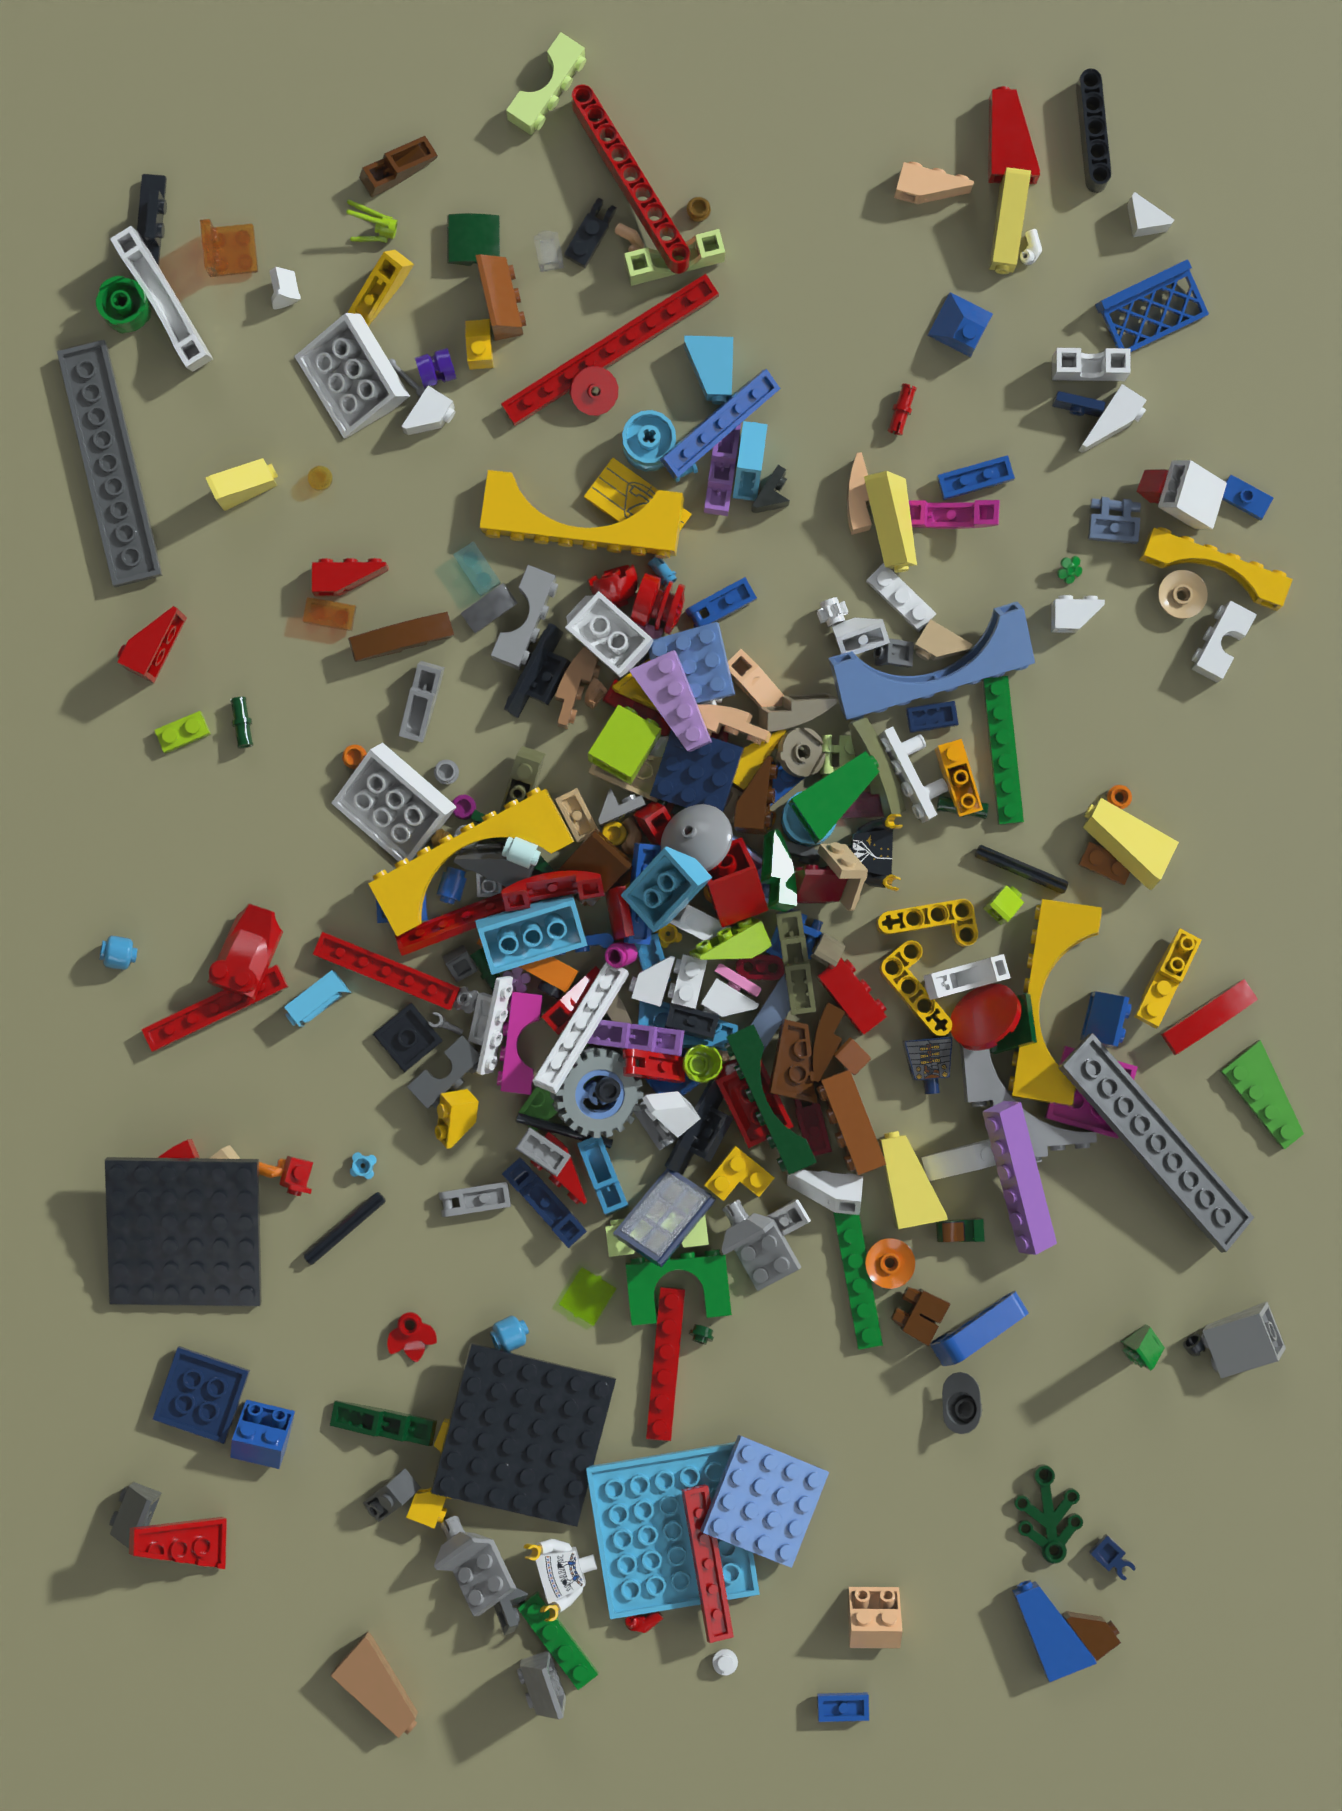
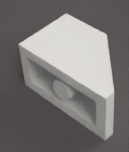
M427 386L402 425L404 433L412 435L442 428L445 422L449 423L455 414L453 401Z
M853 618L832 625L841 654L853 651L856 655L890 643L883 619Z
M669 956L641 971L637 978L633 977L629 991L633 992L632 998L661 1006L675 957Z
M716 978L700 1005L704 1006V1012L726 1017L755 1010L759 1004Z

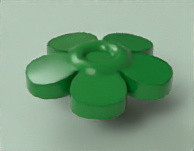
M1073 556L1071 559L1064 557L1060 563L1063 568L1057 571L1058 578L1064 579V582L1067 584L1073 583L1075 576L1079 577L1083 571L1082 567L1079 566L1080 558L1077 556Z

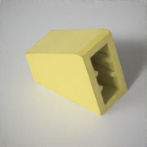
M262 458L206 477V481L216 501L226 511L276 487L277 484L274 478L278 477L272 463L267 465Z

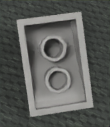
M547 1650L522 1659L517 1672L521 1684L526 1683L529 1692L526 1693L529 1708H534L536 1715L554 1719L563 1718L566 1696L551 1653Z

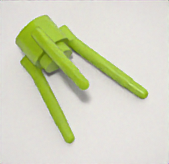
M347 200V204L372 216L349 209L346 213L375 223V233H379V236L350 237V241H380L387 243L388 238L394 240L398 220L352 200Z

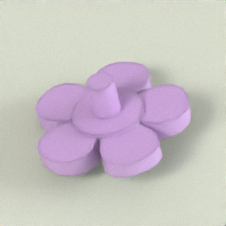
M520 967L512 968V972L506 971L503 974V977H513L512 992L515 990L519 993L526 992L527 986L524 983L531 981L530 974L523 973V969Z

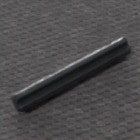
M979 845L975 852L976 858L1061 894L1067 890L1068 881L984 845Z
M376 1192L308 1250L304 1254L305 1260L310 1265L317 1262L386 1202L383 1195Z

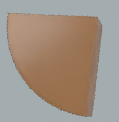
M595 677L589 684L585 694V704L592 710L608 691Z

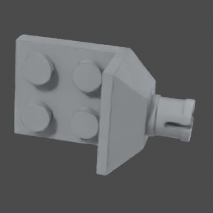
M740 1199L722 1208L730 1221L731 1227L726 1230L721 1251L723 1255L732 1250L736 1252L757 1291L801 1268L775 1219L756 1213L749 1216L741 1205Z
M453 1516L446 1519V1523L442 1522L440 1524L447 1542L441 1545L434 1567L436 1570L453 1571L473 1616H480L517 1588L494 1540L476 1533L465 1532L459 1517Z

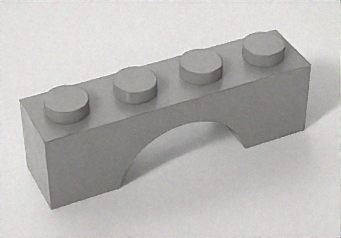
M530 565L527 566L519 585V590L529 603L528 618L517 630L499 634L491 654L492 660L520 670L522 665H527L531 652L528 651L531 642H536L540 633V629L537 628L540 619L545 620L549 611V606H546L549 597L554 598L559 584L556 583L555 575Z

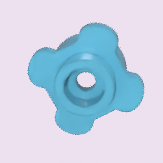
M360 1152L354 1153L350 1174L353 1177L359 1175L364 1176L366 1179H371L374 1176L373 1166L377 1162L374 1155L364 1156ZM362 1163L365 1164V1168L361 1167Z

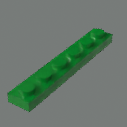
M1008 676L984 678L983 690L998 825L1023 823L1024 817Z
M833 1212L857 1348L860 1350L883 1346L872 1281L865 1267L867 1254L860 1216Z

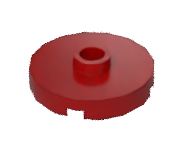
M588 366L574 375L570 383L569 394L573 404L579 411L587 415L599 416L607 413L615 405L619 387L616 378L610 371L600 366ZM593 387H597L599 390L595 396L591 394Z

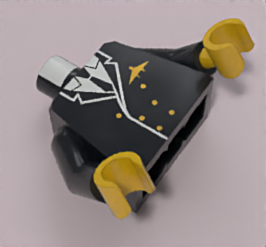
M890 814L885 818L871 820L859 827L856 834L851 836V845L847 846L867 868V878L864 883L868 886L888 888L893 891L899 890V888L892 886V882L895 879L901 880L900 877L892 874L893 829H901L903 825L894 824L895 818L901 817L900 814Z

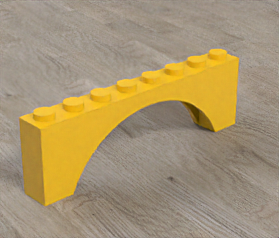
M488 470L480 529L489 538H500V535L510 536V539L514 541H524V538L534 539V542L538 544H548L549 541L558 542V545L563 547H573V544L582 545V548L588 550H597V547L607 548V551L612 553H621V550H627L637 556H645L646 553H652L657 558L669 559L670 556H676L684 497L683 493L658 490L646 506L621 522L594 528L575 527L552 520L534 508L519 490L511 472Z
M537 787L526 793L527 799L521 802L515 799L505 804L506 810L497 814L495 811H492L482 817L484 822L476 826L472 822L461 828L460 835L453 838L450 834L438 841L440 845L432 850L427 846L416 852L417 858L411 861L405 858L394 864L396 869L387 873L386 870H383L373 875L374 881L368 884L396 936H400L422 924L423 901L433 876L448 858L462 848L489 838L518 837L534 843L553 854L575 842L547 789L541 791Z
M1042 899L1041 905H1036L1034 919L1039 920L1038 928L1032 930L1031 944H1035L1034 954L1029 953L1027 968L1031 969L1030 978H1025L1023 992L1031 996L1037 1043L1019 1047V1052L1014 1051L1012 1066L1016 1067L1015 1076H1010L1008 1091H1013V1097L1073 1106L1076 1087L1058 1068L1059 1065L1048 1051L1041 1033L1039 1017L1040 1000L1045 982L1060 958L1078 943L1099 935L1102 907Z

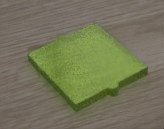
M581 1267L559 1305L572 1312L575 1318L580 1317L594 1326L617 1288L604 1281L601 1275L596 1276L584 1267Z

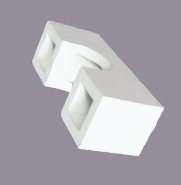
M1056 348L1052 356V380L1125 381L1131 373L1130 349L1106 348L1101 353L1085 354L1081 353V348Z
M1232 601L1228 602L1225 606L1221 605L1214 616L1217 619L1214 627L1210 626L1203 637V640L1206 641L1203 648H1198L1191 661L1195 662L1192 670L1216 683L1221 681L1234 657L1225 653L1222 649V637L1228 635L1241 640L1246 636L1257 614Z

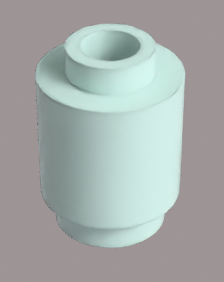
M508 837L502 856L507 857L506 860L529 869L531 865L536 866L541 852L537 851L538 845L518 837H515V839Z

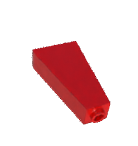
M1006 86L992 89L989 97L988 183H1001L1005 170L1008 167L1031 170L1029 184H1037L1040 177V168L1017 89H1010Z

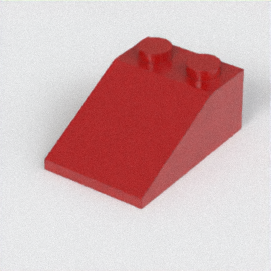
M171 607L130 638L126 645L123 644L117 655V658H119L117 663L126 670L155 683L187 617L178 608Z

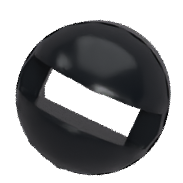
M1192 1334L1183 1342V1347L1192 1356H1200V1352L1205 1351L1206 1347L1199 1334Z

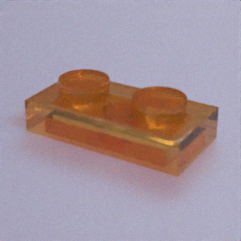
M307 597L303 622L352 631L357 607L355 605Z

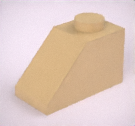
M930 619L913 649L917 651L916 655L926 661L929 659L936 661L967 653L973 644Z

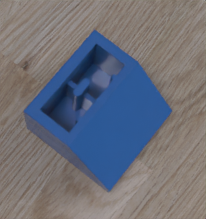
M1097 991L1091 992L1080 1040L1093 1033L1104 1046L1118 1047V1044L1122 1043L1125 1037L1126 1029L1122 1028L1124 1019H1128L1131 1012V1004H1128L1129 997Z
M246 1400L232 1438L230 1458L280 1469L287 1448L295 1411Z

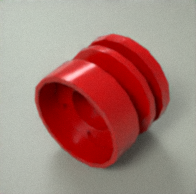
M645 573L630 619L635 624L646 627L650 619L654 618L655 631H659L662 621L666 622L664 634L670 635L682 613L685 602V585L679 584L674 594L671 593L673 581H669L665 590H661V578Z

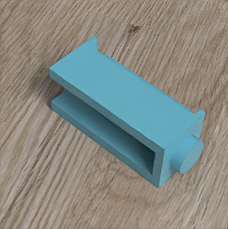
M331 970L285 1006V1009L288 1011L285 1016L293 1026L298 1024L299 1027H304L303 1022H310L341 998L342 992L351 993V991L338 974Z

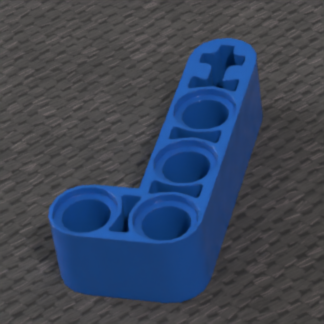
M1012 1291L955 1331L943 1334L932 1341L930 1346L942 1366L958 1364L1020 1321L1029 1312L1017 1292Z

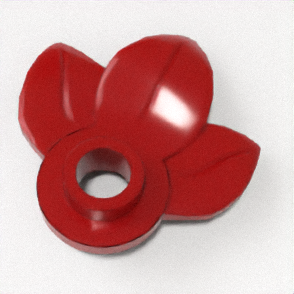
M414 1312L404 1313L398 1320L397 1328L389 1333L387 1340L389 1354L397 1353L403 1349L411 1360L418 1362L424 1354L425 1344H436L437 1335L431 1325L422 1323V1319L418 1314ZM412 1320L415 1323V1327L408 1329L406 1321Z

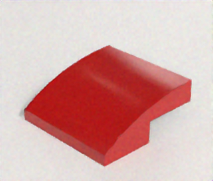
M625 886L612 888L605 893L614 942L634 935L629 904L621 896L626 890Z

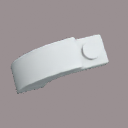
M1002 954L923 977L925 989L930 1000L1006 980L1010 978L1005 956Z

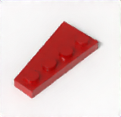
M216 1517L130 1528L129 1554L138 1557L225 1569L227 1518Z

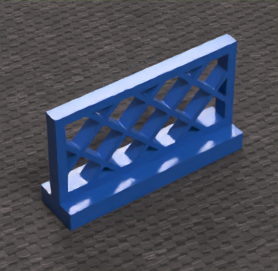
M1188 259L1095 304L1098 313L1102 314L1117 348L1125 349L1121 342L1123 332L1136 336L1133 345L1127 348L1132 352L1209 315L1190 272L1192 267ZM1184 277L1189 285L1186 295L1175 291L1178 280ZM1159 289L1169 293L1165 305L1153 301L1155 293ZM1151 294L1149 299L1144 298L1145 296ZM1173 295L1185 299L1181 311L1169 307ZM1140 300L1147 303L1143 315L1131 311L1134 301ZM1188 301L1196 303L1201 313L1195 316L1184 313ZM1129 304L1128 309L1122 308ZM1151 305L1163 309L1159 322L1147 317ZM1116 310L1125 313L1122 326L1113 323L1109 313ZM1167 311L1179 315L1176 325L1173 327L1163 323ZM1129 315L1141 319L1137 332L1125 328ZM1183 317L1187 318V320L1181 322ZM1145 321L1157 325L1154 336L1149 337L1141 334ZM1161 327L1166 329L1160 332ZM1139 338L1145 339L1138 343Z

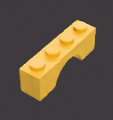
M446 1418L441 1425L434 1444L440 1453L449 1424V1419ZM431 1488L419 1489L414 1495L406 1518L435 1528L437 1522L442 1523L446 1515L447 1508L443 1507L446 1498H452L431 1494Z

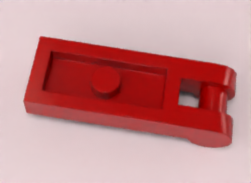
M624 1049L623 1059H625V1067H623V1076L682 1083L685 1082V1072L683 1070L684 1057L638 1049ZM635 1059L639 1060V1067H636Z

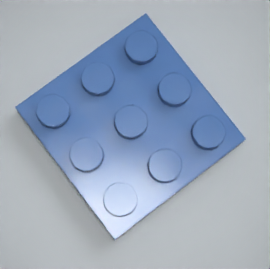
M718 622L653 639L654 642L648 650L650 660L670 651H676L697 705L735 695Z

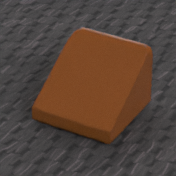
M851 1037L834 1053L836 1059L847 1070H850L853 1075H856L871 1060V1057Z

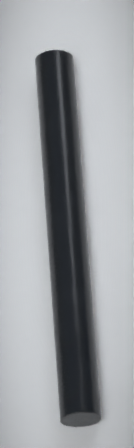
M519 1112L515 1119L517 1123L581 1141L592 1138L589 1134L587 1136L581 1135L571 1127ZM601 1136L605 1147L610 1149L613 1139Z

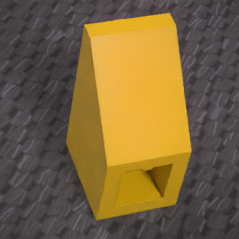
M468 1089L440 1094V1103L437 1106L438 1121L435 1126V1136L446 1149L452 1148L476 1123L479 1101Z

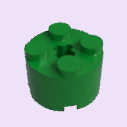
M114 276L101 284L96 297V307L105 322L112 329L122 334L137 331L151 318L150 301L139 283L124 276Z

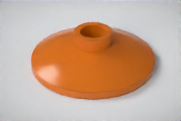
M886 1238L879 1240L871 1246L866 1255L865 1267L868 1276L875 1284L883 1288L894 1289L903 1286L911 1279L915 1270V1257L910 1247L903 1241L895 1238ZM887 1258L893 1259L894 1264L892 1267L885 1266Z

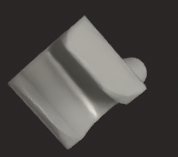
M432 1013L439 1016L440 1021L438 1024L428 1021L429 1025L434 1028L443 1027L461 1036L462 1029L445 1021L442 1014Z

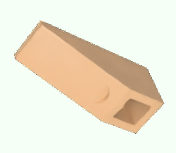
M904 162L894 198L914 204H921L971 193L974 181L969 180L965 175L958 174L954 176L947 174L939 168L928 169L917 162Z
M740 649L728 661L732 680L759 707L782 706L783 693L764 671Z

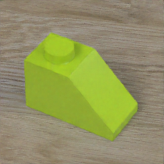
M1006 885L983 909L1000 925H1003L1024 904V901L1021 899L1022 894L1015 887L1011 886L1009 888Z

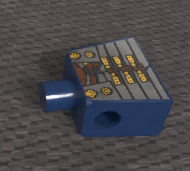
M952 1037L902 1041L912 1080H924L925 1094L940 1093L938 1078L950 1077Z

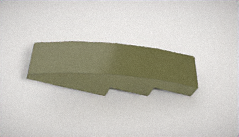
M862 717L848 723L855 757L866 751L869 756H874L879 764L878 770L880 772L869 785L871 795H880L884 818L890 814H900L906 811L900 785L892 763L867 717Z
M801 910L776 912L791 1015L816 1012Z

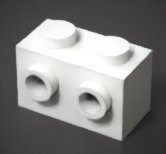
M684 954L682 960H676L673 973L678 974L676 984L671 983L668 997L672 998L671 1003L696 1009L707 960H700Z

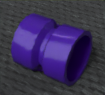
M448 348L435 351L433 356L425 354L415 357L424 389L427 386L437 385L438 380L445 383L457 379Z

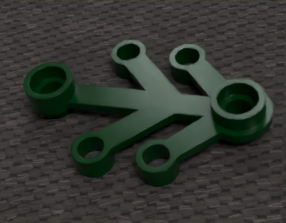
M1041 1464L1034 1469L1033 1476L1035 1481L1040 1484L1043 1513L1032 1505L1023 1494L1017 1495L1014 1498V1505L1018 1510L1025 1511L1046 1528L1047 1538L1035 1531L1033 1525L1028 1520H1021L1017 1525V1530L1022 1536H1028L1041 1546L1042 1556L1047 1562L1056 1564L1063 1561L1066 1557L1067 1549L1065 1544L1074 1532L1083 1526L1082 1517L1077 1513H1072L1067 1517L1068 1525L1057 1537L1056 1526L1071 1506L1079 1501L1080 1495L1074 1488L1066 1489L1063 1493L1064 1499L1054 1511L1050 1484L1055 1479V1473L1050 1466ZM1041 1470L1047 1471L1046 1478L1042 1479L1039 1477ZM1070 1492H1074L1076 1494L1075 1499L1068 1500L1067 1495ZM1021 1498L1026 1499V1505L1023 1507L1018 1506V1500ZM1074 1517L1079 1518V1523L1076 1526L1071 1525V1520ZM1023 1524H1028L1030 1526L1027 1532L1021 1531V1526ZM1057 1546V1553L1050 1554V1547Z

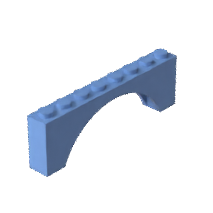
M1013 602L993 609L985 632L967 654L953 664L933 673L918 676H898L884 673L864 663L853 651L830 657L829 662L841 711L847 720H857L864 717V714L884 712L888 707L894 705H907L914 699L930 698L935 693L954 691L958 686L964 684H977L981 682V679L987 677H1000L1007 671L1026 669L1028 665L1035 663L1024 608L1018 602Z

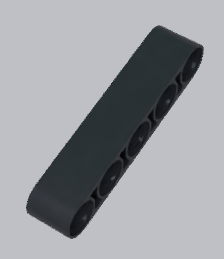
M1089 68L1082 72L1078 80L1076 95L1085 184L1091 192L1098 193L1105 189L1111 178V163L1102 77L1099 71ZM1084 81H1090L1094 84V86L1088 87L1085 85ZM1092 104L1096 107V110H1090L1086 105ZM1088 128H1095L1099 133L1093 134ZM1091 151L1099 152L1101 157H1094ZM1093 175L1102 176L1104 181L1095 180Z

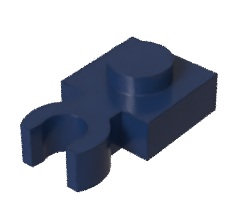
M1107 1534L1089 1551L1108 1571L1115 1567L1116 1574L1122 1580L1127 1579L1122 1574L1123 1567L1129 1566L1133 1571L1136 1569L1131 1561L1121 1559L1126 1552Z

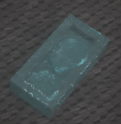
M474 541L453 554L480 597L501 584Z

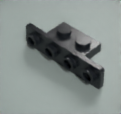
M143 174L137 231L159 266L161 239L164 238L165 234L163 217L167 212V202L165 200L167 178L164 175Z
M549 623L542 632L538 645L531 653L524 671L518 677V682L513 692L506 700L504 710L516 718H519L529 697L549 706L567 668L571 664L568 659L553 653L563 632L552 623Z
M715 1079L708 1082L695 1107V1111L701 1119L679 1137L665 1164V1167L681 1175L684 1174L694 1154L711 1162L734 1119L718 1110L724 1097Z

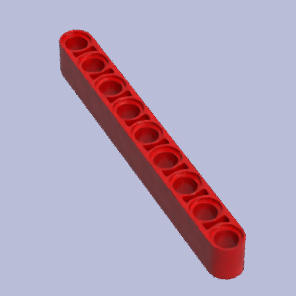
M577 85L572 91V109L668 268L675 274L684 273L689 268L690 250L593 90L587 85ZM580 99H586L587 101H586V102H580V101H578V100H580ZM593 118L599 119V121L592 122L590 120ZM603 138H610L611 140H610V141H603L602 139H603ZM620 157L623 158V160L615 161L614 158ZM633 177L635 180L628 181L626 178ZM646 197L647 200L640 201L637 198ZM653 216H656V217H658V218H660V219H659V220H656V221H653V220H650L649 218H650V217H653ZM669 236L672 239L665 241L662 237ZM681 256L684 259L681 261H677L674 259V257Z

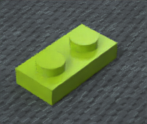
M201 711L154 730L165 754L211 735Z

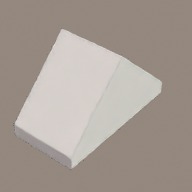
M1136 192L1133 193L1127 204L1133 237L1167 232L1174 221L1173 218Z

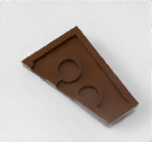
M786 1019L782 1020L768 1093L817 1104L808 1024Z

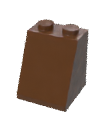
M595 828L557 871H587L601 874L605 894L632 865V860ZM579 893L574 896L582 905L586 906L589 904L591 907L601 898L595 897L580 900Z

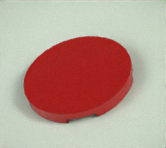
M993 983L977 987L967 993L955 1006L950 1017L952 1021L951 1034L960 1045L968 1050L981 1051L997 1046L996 1042L1004 1038L1009 1032L1012 1033L1018 1025L1021 1017L1020 1001L1009 987L1002 984Z

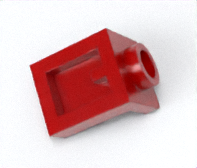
M287 1156L279 1185L288 1188L287 1193L301 1196L302 1192L311 1194L312 1189L307 1187L313 1162Z

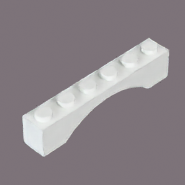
M130 226L110 238L120 257L155 309L185 367L193 372L213 360L139 232Z

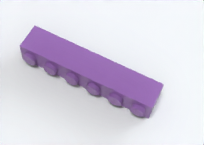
M1003 1101L982 1111L985 1126L989 1135L991 1150L997 1166V1173L1000 1178L1018 1252L1037 1255L1057 1244L1022 1104L1021 1102Z

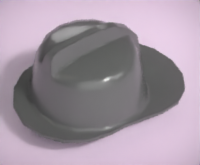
M963 1372L953 1373L947 1377L943 1384V1418L946 1426L951 1431L958 1434H966L977 1427L982 1416L983 1409L980 1389L976 1380L969 1374Z

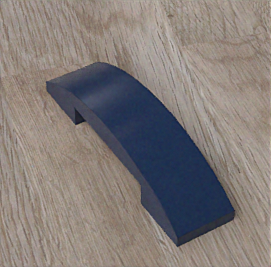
M521 1157L502 1173L516 1191L525 1198L551 1227L552 1231L567 1248H570L587 1232L564 1203Z

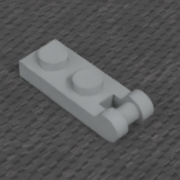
M508 1181L438 1192L439 1200H442L443 1203L442 1217L511 1207ZM459 1197L460 1207L453 1208L452 1198Z

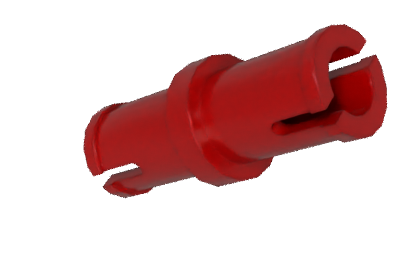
M906 383L902 384L897 404L893 405L892 410L894 413L887 430L890 433L894 431L895 435L900 436L903 435L908 415H911L912 409L910 407L917 390L915 386L910 388V384Z

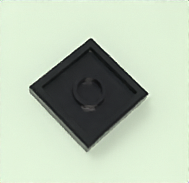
M413 1003L406 1006L373 1034L404 1073L443 1042L442 1038L429 1025L428 1021Z

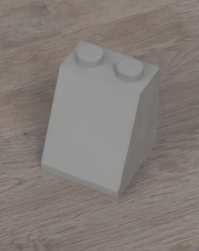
M1268 1302L1206 1325L1201 1335L1204 1346L1209 1348L1212 1354L1211 1363L1215 1372H1219L1221 1378L1277 1362L1286 1349Z

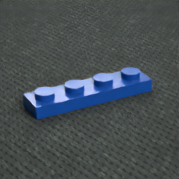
M634 843L630 884L660 853L661 845ZM629 905L634 935L624 938V942L650 945L652 930Z

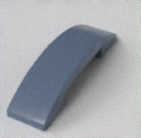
M785 973L752 1022L764 1045V1050L780 1027L782 1020L785 1019L790 1011Z

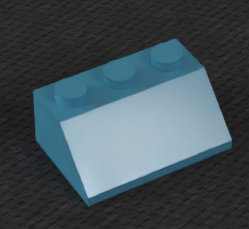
M665 847L621 896L653 932H656L668 925L712 879V876L695 858Z

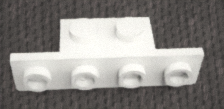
M511 976L496 979L493 996L484 992L478 993L468 1041L482 1046L476 1072L480 1075L492 1073L497 1065L498 1047L503 1038L502 1028L508 1014V1000L513 991V977Z

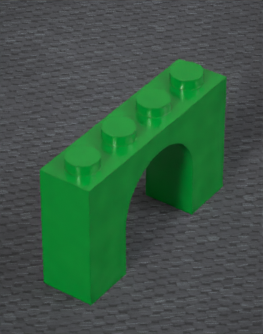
M720 1249L706 1250L705 1255L695 1256V1252L680 1253V1258H669L662 1268L651 1261H645V1257L630 1258V1263L625 1265L632 1326L657 1323L654 1290L659 1279L666 1273L674 1270L688 1271L700 1280L704 1290L707 1318L732 1315L726 1255L720 1253Z

